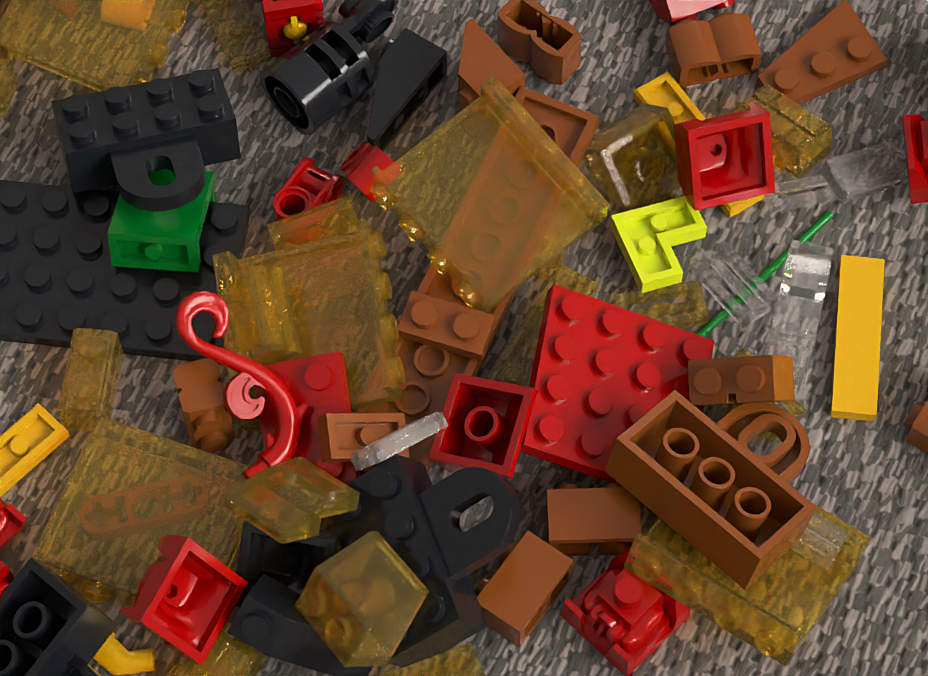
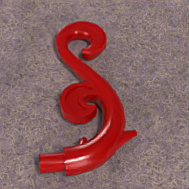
M209 291L194 292L186 296L177 306L174 317L175 329L180 338L190 348L238 372L237 375L226 383L222 393L224 406L228 413L239 420H251L261 414L265 398L259 396L251 399L248 392L252 386H256L267 395L275 412L276 429L274 437L271 433L266 434L265 450L257 455V462L242 472L247 483L253 487L268 475L271 477L277 475L291 461L298 446L300 428L308 405L303 402L300 406L296 407L294 398L285 384L271 370L259 362L198 338L192 327V319L196 314L200 312L209 314L214 321L211 337L221 338L228 329L229 309L225 301L215 293Z

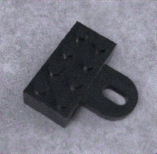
M219 68L197 70L190 74L165 79L157 78L150 82L126 87H113L106 91L81 96L73 95L65 99L51 101L58 139L72 193L117 184L121 197L135 208L146 211L172 210L190 203L202 192L206 182L204 166L241 158L236 117ZM163 169L170 170L174 175L175 180L165 186L152 184L148 177L152 171Z
M395 454L324 498L333 525L340 526L338 540L384 663L409 669L417 668L488 627L468 574L501 555L510 546L518 531L521 517L520 502L514 487L505 477L485 468L468 467L454 472L433 485L425 464ZM491 496L494 503L492 514L486 520L462 532L459 524L462 513L484 498Z
M31 557L0 596V676H101L88 663L113 633L118 624L61 576Z

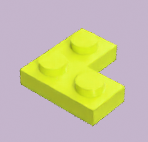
M686 196L611 215L609 225L641 293L681 283L683 270L672 250V246L705 238L707 226L699 210L694 211Z

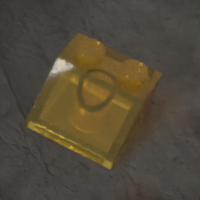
M646 103L639 105L594 134L582 160L592 180L621 213L675 199L683 194L677 174L673 129L675 123L668 108Z
M370 531L317 566L295 606L344 667L387 666L429 590L379 532Z

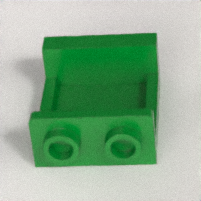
M167 169L152 171L148 175L150 182L157 186H165L175 180L173 173ZM205 171L206 182L204 189L193 201L172 210H141L128 204L119 194L107 233L111 266L198 272L201 262L199 239L209 202H215L213 172Z

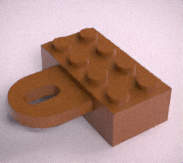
M674 390L616 439L604 469L606 473L744 590L801 539L817 508L790 485L799 476L809 457L810 442L802 424L792 414L768 403L756 402L739 405L715 423ZM765 431L772 432L780 438L782 443L768 455H757L747 446L754 437Z

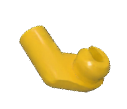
M114 632L93 657L106 671L116 676L155 671L153 648L128 651L115 638Z

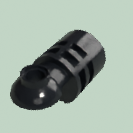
M344 0L338 10V13L343 17L339 22L325 21L310 35L299 41L296 46L290 48L261 71L260 81L270 102L299 132L312 135L343 108L372 87V74L375 70L360 43L363 41L370 43L388 29L394 20L393 11L398 4V0Z

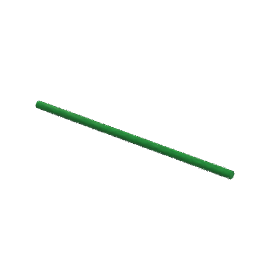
M827 211L696 334L706 337L834 217L833 213Z

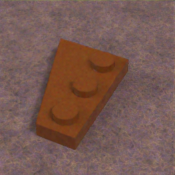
M843 0L763 70L757 77V85L776 114H780L885 68L888 59L849 2Z

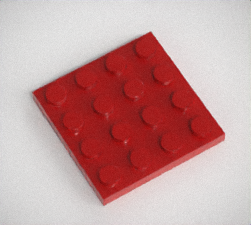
M554 284L546 294L529 387L535 388L538 392L520 452L611 483H618L604 471L616 439L674 390L690 402L688 360L712 359L714 340ZM695 406L701 412L704 411V406Z

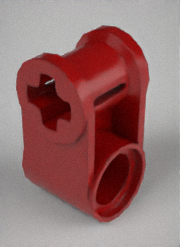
M367 141L355 148L340 166V170L347 175L346 178L373 203L403 173V170L376 145L372 146Z
M306 157L302 159L294 169L292 176L280 191L276 193L273 199L274 222L278 235L289 241H298L309 235L325 212L331 209L341 196L345 186V177L340 174L331 175L316 167L315 161L311 158ZM290 213H299L298 215H295V216H289V215H287V214H290Z

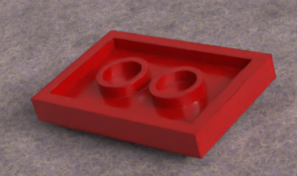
M337 351L263 365L285 384L294 398L296 407L300 406L303 402L308 405L300 428L298 446L291 461L274 477L267 476L270 501L278 502L335 492L361 476L359 462L322 463L317 417L326 413H352L343 353ZM255 386L256 397L262 396L265 398L264 408L261 414H259L263 449L265 450L266 434L271 433L274 437L276 416L267 395Z

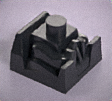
M251 512L243 522L236 572L248 584L235 607H241L250 590L261 576L266 574L327 610L331 585H329L331 570L337 549L340 526L333 525L326 531L290 521L272 524L271 516Z

